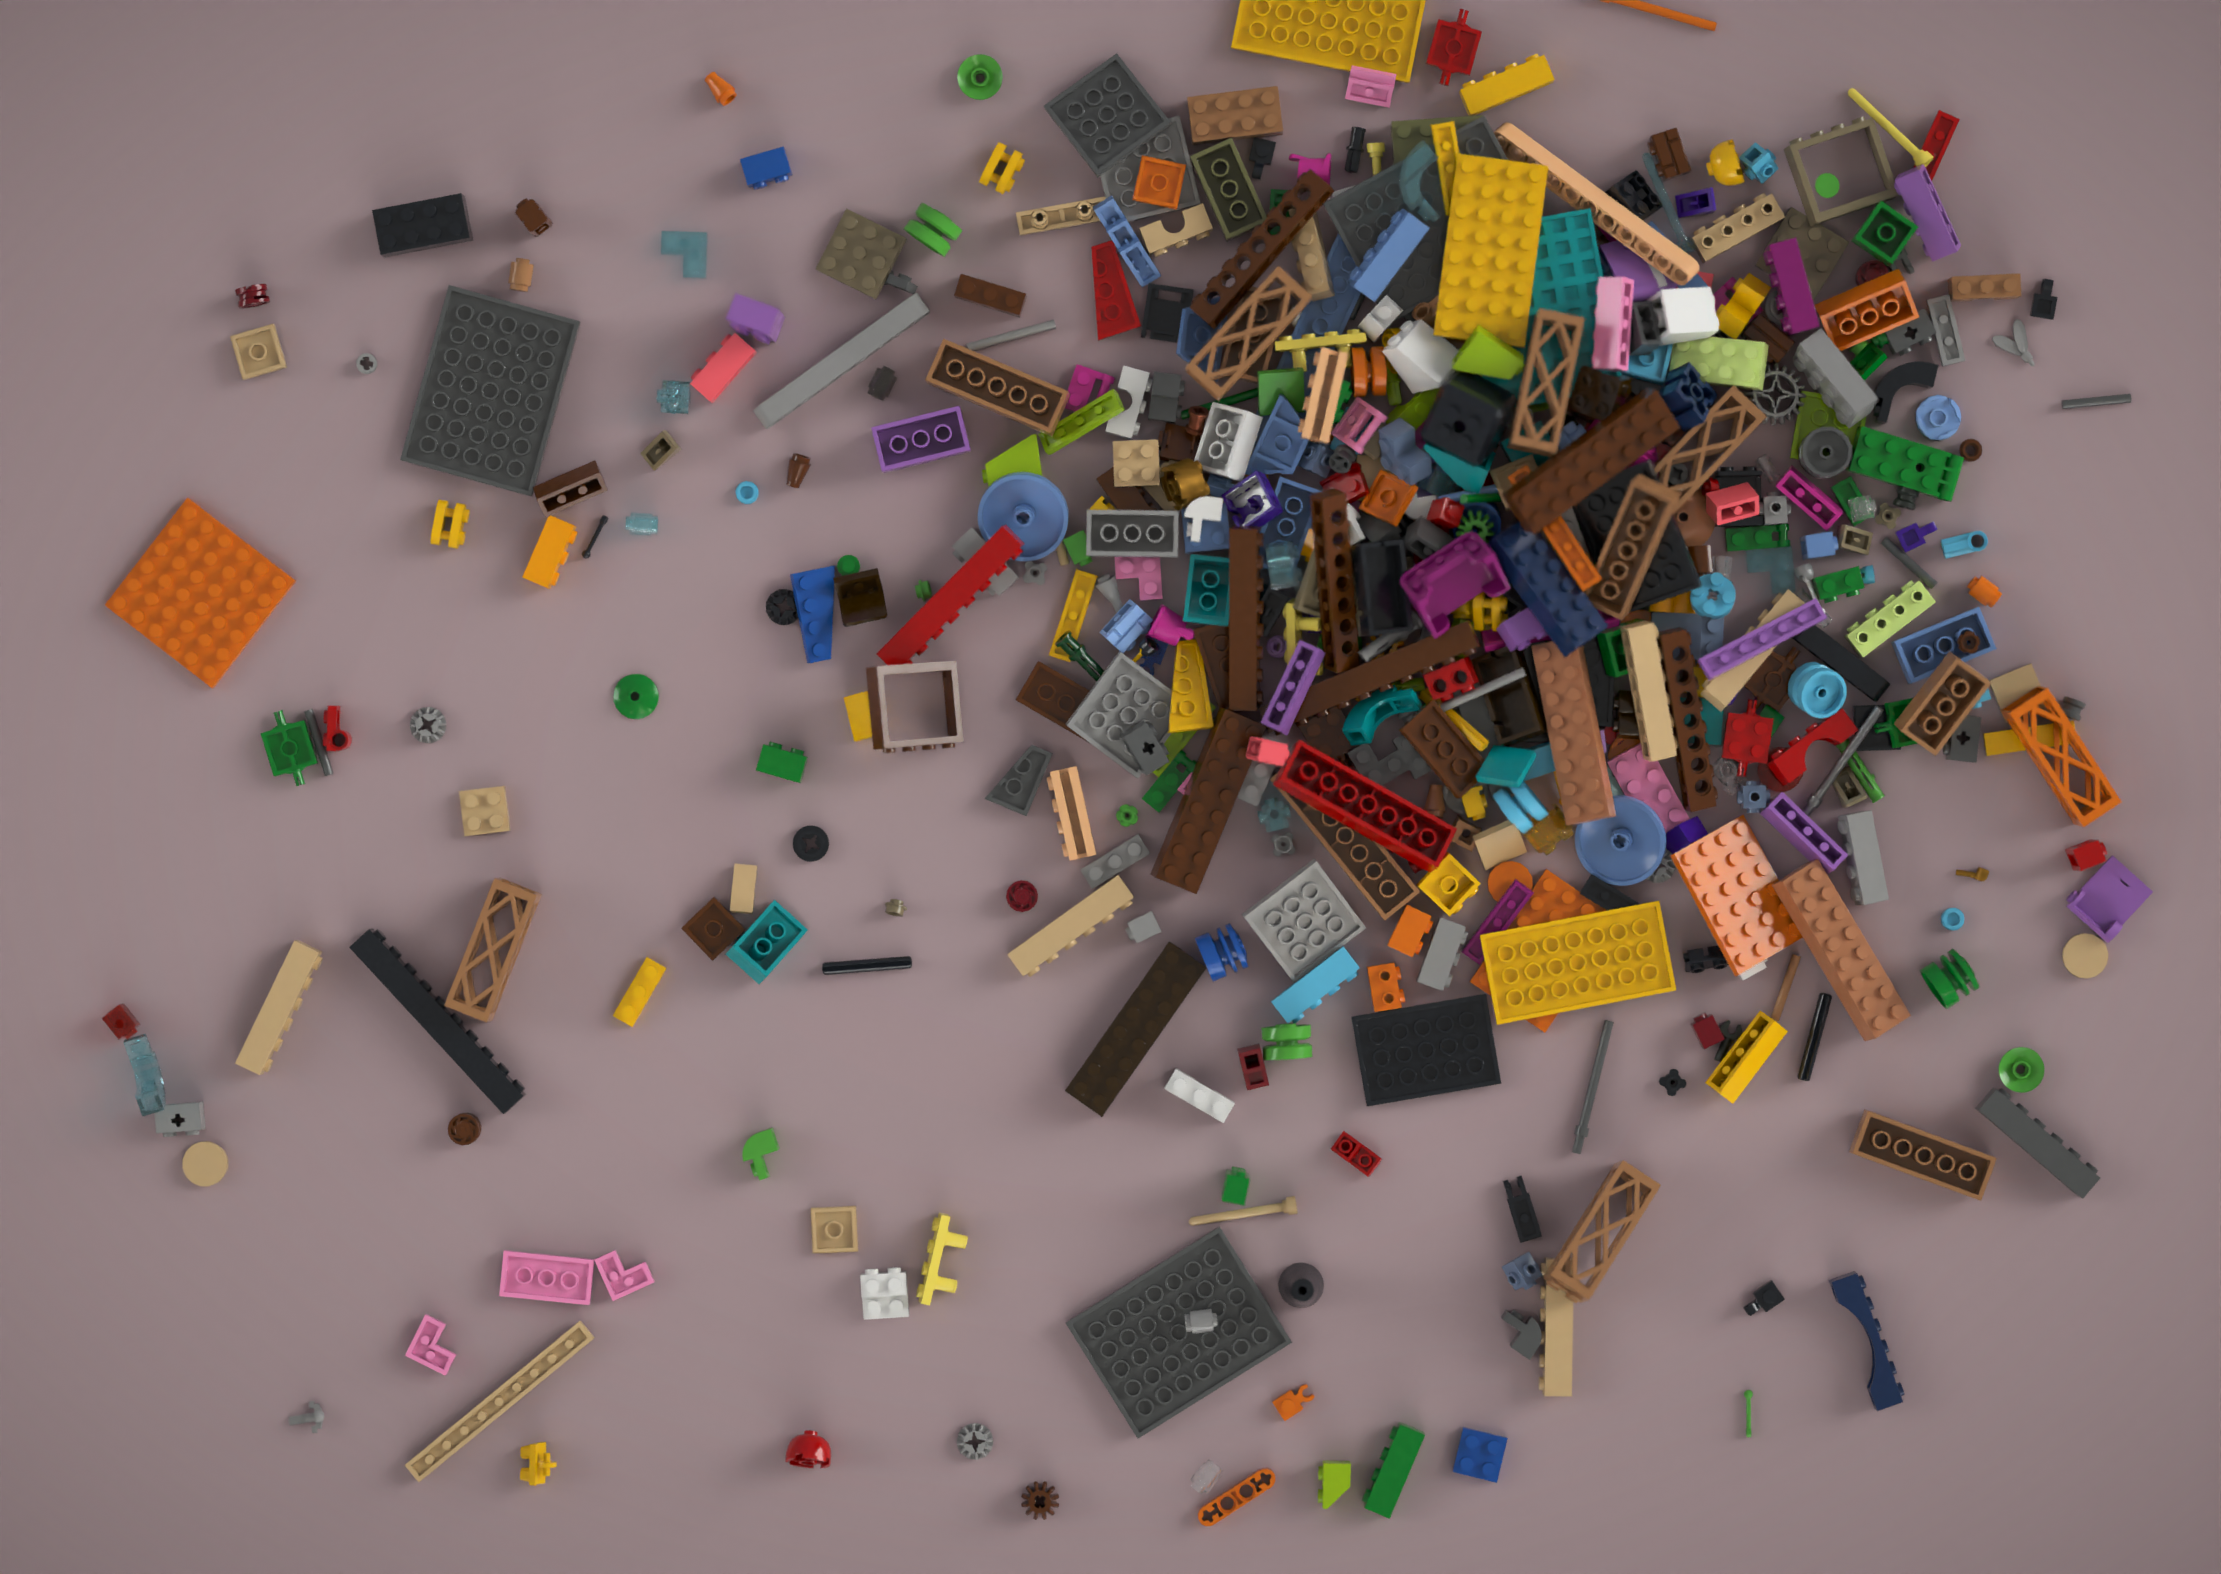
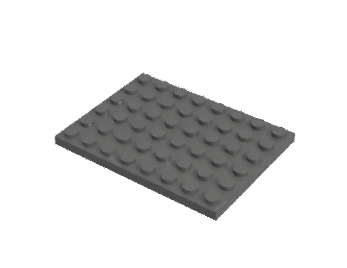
M1484 115L1456 130L1459 154L1508 160ZM1434 143L1323 203L1357 267L1364 261L1365 253L1376 245L1380 233L1387 230L1391 225V219L1395 213L1401 211L1402 208L1429 227V230L1375 301L1378 304L1388 295L1403 310L1395 320L1412 312L1419 303H1428L1439 294L1449 215L1445 216Z
M449 285L400 460L532 497L533 487L537 482L581 322Z
M1220 1226L1066 1322L1069 1330L1137 1438L1147 1434L1292 1343ZM1211 1309L1212 1313H1216L1218 1326L1213 1327L1214 1332L1197 1334L1186 1332L1184 1314H1190V1311Z

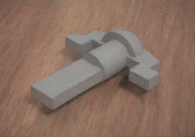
M310 1401L309 1408H314V1413L289 1417L290 1426L315 1422L316 1426H311L312 1433H318L317 1429H322L324 1413L319 1404Z

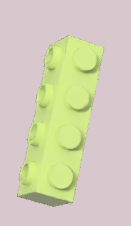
M1910 580L1901 587L1903 592L1898 596L1892 594L1883 601L1884 606L1879 610L1874 608L1865 615V621L1861 624L1855 622L1846 629L1848 634L1844 637L1860 658L1865 657L1936 603L1920 580L1915 583Z

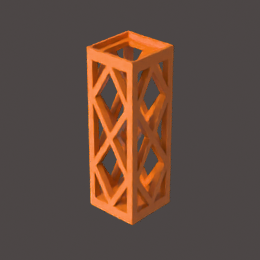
M2037 686L2001 710V713L2073 824L2085 827L2122 802L2047 687ZM2043 703L2048 712L2036 706ZM2028 711H2030L2031 735L2028 732ZM2036 714L2053 722V749L2037 742ZM2059 728L2062 732V753L2059 749ZM2068 742L2080 761L2068 756ZM2041 751L2054 757V770ZM2060 760H2062L2063 784L2060 781ZM2068 764L2085 771V798L2069 791ZM2091 778L2094 781L2093 801H2091ZM2074 801L2085 806L2079 810Z

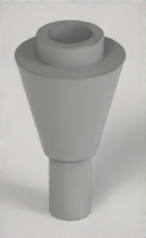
M1107 573L1097 578L1098 583L1095 586L1112 603L1117 613L1123 607V604L1119 599L1120 595L1115 575L1110 576Z

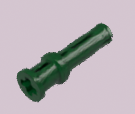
M1069 630L1066 631L1056 641L1055 645L1061 647L1069 655L1068 658L1071 661H1076L1097 682L1104 670L1085 651V646L1079 644L1071 636L1072 633ZM1088 664H1090L1097 671V673Z

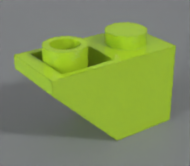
M1323 1460V1466H1318V1480H1322V1489H1318V1503H1322L1323 1509H1328L1350 1488V1461Z

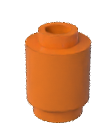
M1982 575L1979 578L1974 576L1967 585L1969 588L1968 594L1984 606L1988 605L1990 608L1995 605L2002 595L1998 591L1999 588Z

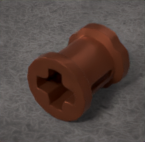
M1191 406L1188 411L1190 414L1189 423L1186 424L1185 430L1192 435H1202L1205 419L1208 417L1209 411L1201 406Z

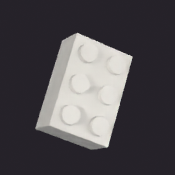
M1212 402L1194 461L1198 460L1202 465L1203 471L1206 473L1241 482L1244 479L1263 417L1246 410Z

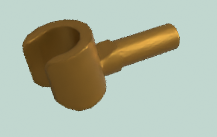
M1978 867L1976 873L1956 869V875L1974 878L1983 882L1987 879L1989 871Z

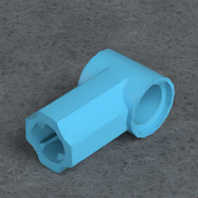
M1973 531L1941 539L1945 559L1981 551L1988 544L1986 534L1981 531ZM1976 534L1980 535L1983 541L1982 545L1978 548L1973 547L1971 544V538Z

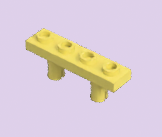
M1360 329L1347 330V334L1338 335V331L1325 332L1324 337H1315V334L1301 335L1302 339L1295 340L1292 339V336L1279 337V341H1275L1274 344L1275 353L1289 351V353H1292L1293 368L1303 367L1304 372H1307L1305 354L1307 349L1335 347L1337 352L1348 353L1345 368L1352 367L1351 347L1355 344H1365L1367 341L1366 332L1361 333Z
M1296 598L1288 601L1283 608V617L1286 619L1283 636L1284 640L1287 641L1284 661L1287 663V666L1299 640L1302 641V630L1321 631L1320 618L1303 617L1302 611L1293 608ZM1322 662L1316 673L1317 676H1321L1323 674Z
M939 1212L938 1218L934 1217L932 1223L934 1236L933 1240L929 1239L926 1252L929 1253L927 1262L924 1261L921 1271L924 1279L923 1283L918 1285L916 1297H919L918 1301L921 1304L930 1306L935 1289L955 1293L957 1288V1280L938 1276L943 1247L948 1245L965 1249L968 1236L949 1232L950 1216L948 1214Z

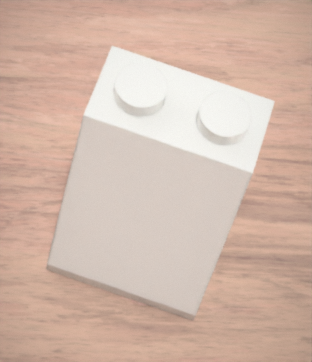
M1711 287L1662 289L1645 301L1652 302L1662 341L1660 346L1709 338L1719 331V320L1715 313V298L1712 295Z
M1422 319L1413 322L1409 320L1402 324L1400 332L1387 341L1388 345L1382 351L1412 393L1441 387L1456 371L1452 368V360L1459 351L1443 337L1433 336L1434 329Z

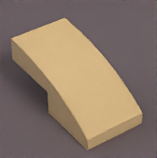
M734 864L730 912L753 914L757 877L756 865Z

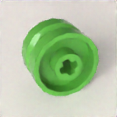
M921 202L915 213L924 222V225L917 220L910 219L904 230L932 251L945 257L951 247L942 238V235L956 241L962 230L943 213Z
M1286 1023L1261 1028L1262 1040L1276 1042V1044L1263 1047V1060L1313 1057L1312 1045L1309 1043H1298L1297 1041L1311 1037V1025Z

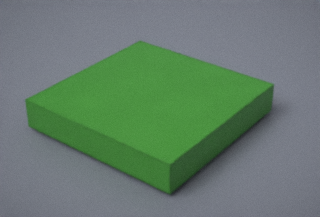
M1303 367L1257 371L1259 416L1271 415L1280 394L1287 398L1298 413L1305 412L1303 410Z

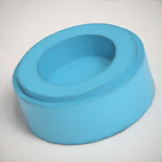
M744 481L736 488V497L743 504H752L759 496L757 486L750 481Z
M1948 908L1943 911L1941 923L1944 928L1958 930L1964 924L1965 918L1961 910Z

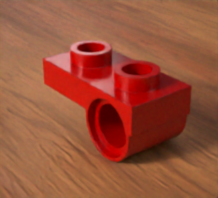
M328 706V710H324V724H327V733L323 734V746H327V751L346 750L352 743V737L347 731L340 730V706ZM341 733L345 737V743L339 747L335 743V737Z

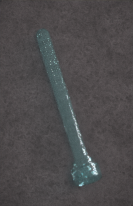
M1644 153L1642 159L1678 240L1677 246L1688 254L1696 250V247L1689 237L1686 238L1663 182L1658 177L1651 155Z

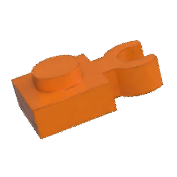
M1307 1384L1301 1385L1296 1394L1290 1389L1272 1401L1284 1421L1304 1409L1301 1402H1309L1314 1399V1394L1308 1397L1302 1394L1303 1390L1308 1387Z

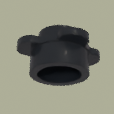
M1671 1069L1669 1074L1659 1079V1084L1666 1088L1669 1096H1675L1680 1088L1686 1087V1080L1681 1079L1676 1069Z

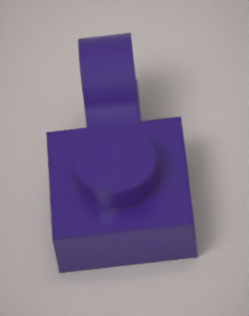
M1934 522L1921 528L1918 527L1917 523H1913L1895 532L1904 553L1925 544L1924 536L1938 529Z

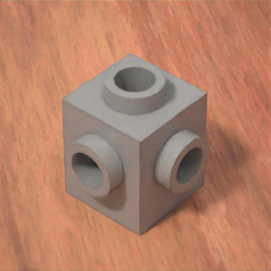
M1768 492L1767 497H1762L1761 502H1759L1758 516H1763V525L1788 523L1787 514H1791V502L1787 501V496H1781L1780 492ZM1772 505L1777 507L1776 512L1772 510Z

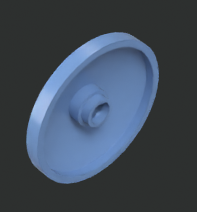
M1015 472L998 478L987 488L978 508V525L986 542L1006 524L1025 543L1021 547L1023 552L1015 561H1034L1052 553L1062 542L1069 523L1068 506L1061 491L1045 477L1029 472Z
M1615 795L1613 796L1616 817L1577 824L1575 847L1581 863L1590 874L1611 885L1627 886L1645 880L1660 865L1666 850V833L1660 818L1646 803L1633 797Z

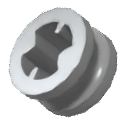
M365 353L357 358L356 365L362 373L371 374L377 368V360L373 355ZM369 357V361L373 362V367L369 366V370H365L364 366L361 365V361H365L364 358Z

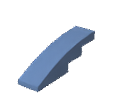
M1111 195L1095 205L1093 210L1141 287L1161 276L1160 272L1113 196Z

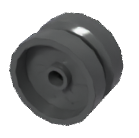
M1821 427L1813 430L1802 439L1798 448V459L1801 467L1809 475L1816 478L1828 479L1841 473L1849 465L1852 458V446L1848 437L1841 430L1834 427ZM1824 448L1827 449L1826 452H1829L1827 457L1822 454Z

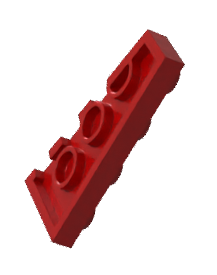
M1110 240L1092 246L1098 341L1139 328L1141 324L1114 242Z

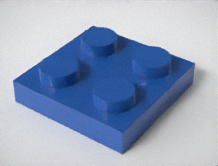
M1463 1427L1452 1471L1497 1483L1508 1438Z

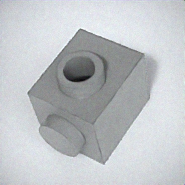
M1152 911L1127 922L1129 927L1125 928L1130 940L1135 939L1136 943L1162 932Z

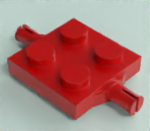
M1460 9L1457 22H1447L1438 19L1426 61L1427 65L1438 67L1443 71L1439 84L1443 85L1446 77L1444 86H1449L1451 73L1470 76L1482 31L1470 28L1465 24L1469 11L1465 10L1462 18L1464 9Z
M1748 699L1747 711L1744 713L1727 712L1721 757L1739 762L1737 776L1746 777L1748 764L1755 762L1767 764L1774 719L1755 714L1758 700H1753L1752 702V699Z

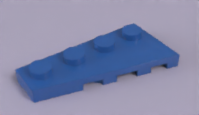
M835 565L790 574L807 663L831 659Z

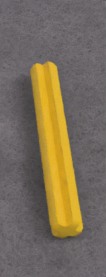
M1428 688L1420 692L1419 697L1426 704L1433 700ZM1440 698L1435 700L1439 706L1443 703ZM1453 709L1445 711L1446 715L1479 751H1483L1488 747L1489 741Z

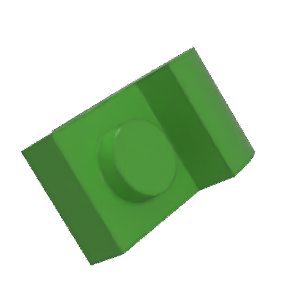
M773 1127L755 1133L747 1140L743 1148V1161L753 1160V1163L750 1164L754 1177L758 1176L759 1180L770 1176L763 1155L780 1149Z

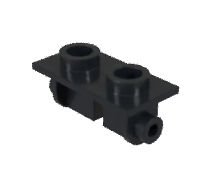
M1718 945L1707 947L1708 955L1704 956L1703 948L1687 950V953H1683V959L1686 962L1685 972L1700 973L1709 968L1718 970L1726 968L1729 964Z

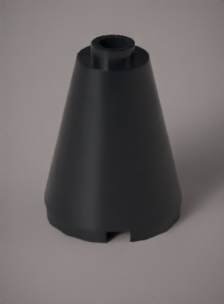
M1303 1262L1294 1263L1282 1272L1278 1283L1279 1292L1283 1300L1296 1308H1306L1315 1304L1322 1296L1324 1281L1320 1272L1314 1266ZM1305 1286L1307 1288L1303 1292L1298 1291L1299 1287Z

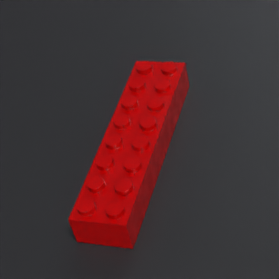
M1301 740L1292 745L1289 750L1288 761L1280 768L1273 785L1429 873L1439 867L1457 828Z

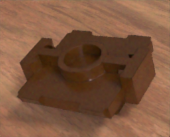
M1166 423L1165 430L1160 431L1158 437L1160 460L1169 462V460L1181 461L1190 458L1194 461L1201 440L1200 435L1189 434L1184 426Z

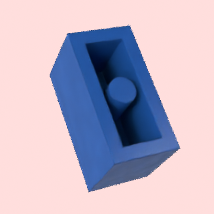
M784 146L740 159L749 188L753 187L754 190L766 187V183L775 181L776 184L788 181V176H792Z

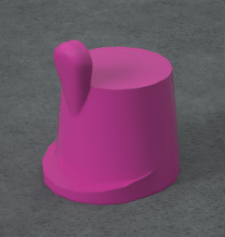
M1328 153L1326 158H1306L1296 154L1289 155L1290 161H1299L1297 179L1302 173H1307L1311 169L1330 185L1331 153Z
M1161 604L1146 636L1176 646L1181 636L1186 640L1193 639L1194 632L1192 629L1185 628L1187 622H1183L1182 616Z

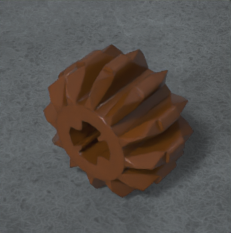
M1035 1481L1034 1490L1031 1486L1027 1485L1026 1490L1030 1494L1022 1493L1021 1496L1023 1499L1028 1500L1022 1502L1021 1506H1030L1026 1510V1515L1034 1511L1033 1519L1035 1520L1038 1518V1513H1041L1043 1520L1047 1519L1046 1511L1053 1516L1055 1512L1051 1507H1059L1058 1502L1052 1501L1058 1499L1059 1494L1051 1495L1055 1487L1051 1486L1047 1490L1046 1481L1043 1482L1042 1488H1039L1038 1481ZM1039 1495V1498H1041V1495L1044 1496L1045 1504L1041 1505L1040 1503V1505H1037L1036 1496Z

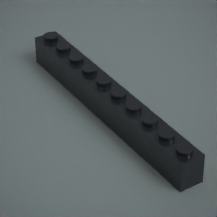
M373 928L367 930L349 948L503 1114L507 1113L526 1095L523 1092L525 1087L517 1079L513 1081L508 1075L510 1071L501 1062L498 1064L492 1058L494 1056L493 1052L487 1046L482 1047L477 1042L479 1038L471 1029L467 1031L461 1025L463 1020L455 1012L453 1014L449 1012L446 1006H444L446 1001L441 996L436 997L431 992L433 989L425 979L421 981L415 975L417 970L409 962L405 964L400 959L402 954L394 946L391 948L385 942L387 938L380 930H374Z

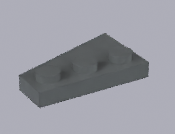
M1031 745L985 799L1027 816L1053 753Z

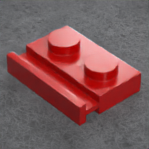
M1357 462L1351 465L1348 472H1337L1319 482L1323 491L1334 488L1345 492L1348 504L1370 493L1364 473L1361 471L1362 466Z

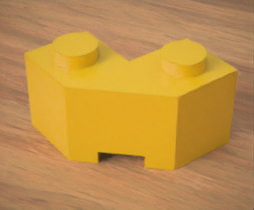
M1750 273L1747 274L1744 280L1739 278L1732 288L1736 292L1726 306L1721 304L1716 311V316L1719 320L1718 329L1733 339H1737L1772 287Z

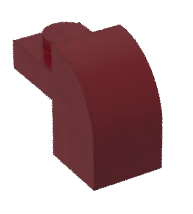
M1260 1044L1238 1048L1247 1091L1269 1086Z

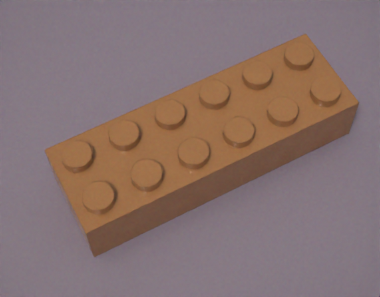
M944 338L925 379L927 384L1051 437L1056 430L1070 397V393L1067 390Z
M1638 474L1632 480L1595 566L1602 580L1584 592L1595 608L1620 620H1623L1629 614L1681 493L1641 474Z
M1866 1109L1863 1111L1849 1152L1980 1201L1997 1159L1991 1155Z

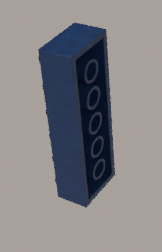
M1517 521L1486 544L1495 554L1504 575L1564 657L1570 655L1608 627L1540 531L1536 534L1526 532L1520 522Z

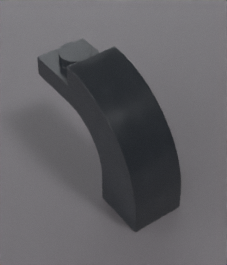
M1919 361L1909 362L1888 372L1874 389V394L1880 400V403L1875 404L1873 416H1876L1875 422L1887 423L1893 397L1901 387L1916 385L1931 389L1934 386L1939 365Z

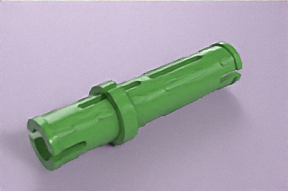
M1849 739L1836 745L1841 754L1850 743ZM1855 750L1852 757L1860 769H1858L1852 758L1847 763L1859 780L1860 785L1872 800V803H1875L1885 795L1874 780L1876 777L1874 774H1870Z

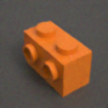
M1406 904L1387 946L1410 957H1413L1414 953L1418 955L1424 943L1420 940L1424 933H1429L1433 922L1430 921L1432 916Z
M1394 962L1367 966L1374 1012L1402 1008L1401 1003L1405 1002L1404 991L1399 989L1397 981L1401 980L1400 967H1395Z

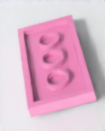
M1641 742L1606 761L1623 794L1636 798L1650 806L1660 818L1665 833L1678 824L1690 819L1660 763L1643 759Z
M504 1250L499 1296L590 1305L595 1261L588 1258Z

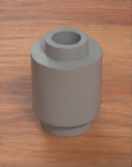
M1211 1309L1190 1311V1314H1184L1186 1332H1192V1334L1214 1332L1213 1327L1218 1326L1217 1315L1212 1313Z

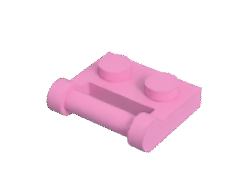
M1357 396L1331 434L1361 455L1365 450L1364 446L1382 422L1385 423L1388 417ZM1373 415L1374 419L1368 425V427L1357 440V442H1355L1354 440Z

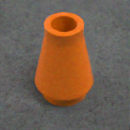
M711 72L706 76L705 82L708 84L717 103L725 106L735 99L737 94L732 85L715 72Z

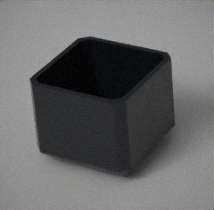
M1456 370L1441 385L1420 434L1424 442L1473 467L1479 466L1496 450L1517 403V399L1514 393L1475 373ZM1456 421L1464 422L1466 430H1459L1456 427Z

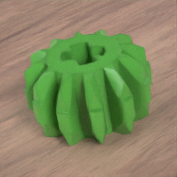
M1469 510L1468 518L1462 514L1461 520L1464 523H1459L1457 528L1461 530L1456 532V536L1460 537L1471 531L1473 525H1477L1478 533L1476 534L1487 544L1489 539L1486 536H1494V532L1489 530L1494 527V523L1487 522L1490 518L1489 515L1486 514L1481 518V510L1476 512V516H1473L1472 510Z

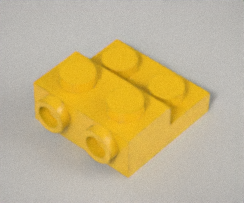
M1446 852L1439 867L1431 873L1428 872L1416 885L1448 916H1451L1460 911L1463 906L1462 903L1468 897L1471 898L1476 894L1481 883L1450 853Z

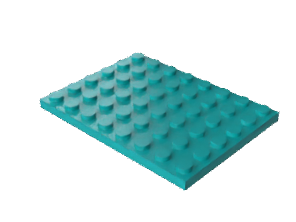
M1591 208L1542 217L1525 347H1513L1523 354V363L1525 364L1534 317L1539 308L1585 318L1568 398H1571L1580 368L1585 365L1593 368V333L1596 326L1595 308L1597 307L1596 287L1599 277H1603ZM1542 325L1539 341L1552 328L1551 326ZM1566 330L1568 338L1571 341L1572 331ZM1555 332L1539 348L1549 376L1564 361ZM1534 366L1527 399L1541 385ZM1565 367L1551 381L1557 400ZM1524 368L1519 375L1514 374L1511 380L1481 375V377L1514 393L1517 399ZM1621 371L1604 372L1613 377L1621 376ZM1543 390L1529 405L1547 402Z

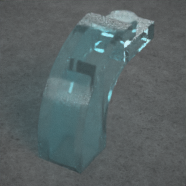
M1421 140L1410 150L1402 163L1399 173V190L1402 200L1409 211L1414 210L1418 206L1420 210L1417 213L1425 222L1430 220L1431 223H1434L1440 216L1423 197L1420 190V179L1424 170L1438 157L1425 141Z
M142 1034L124 1040L123 1044L136 1079L137 1090L135 1098L142 1117L163 1111L166 1105L164 1082L155 1051H152L147 1035Z

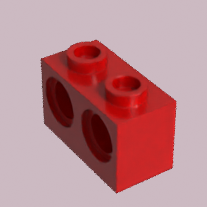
M1469 657L1423 675L1432 699L1437 700L1440 698L1441 702L1453 698V692L1461 690L1463 694L1475 689L1473 684L1479 682ZM1460 670L1464 671L1467 675L1465 682H1461L1458 679V672ZM1439 679L1445 681V691L1438 688L1437 682Z
M2089 839L2065 849L2073 871H2083L2107 861L2105 858L2107 850L2103 842L2099 843V840Z

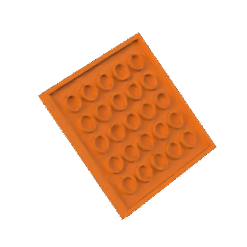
M187 497L106 602L105 606L204 683L214 688L296 580Z

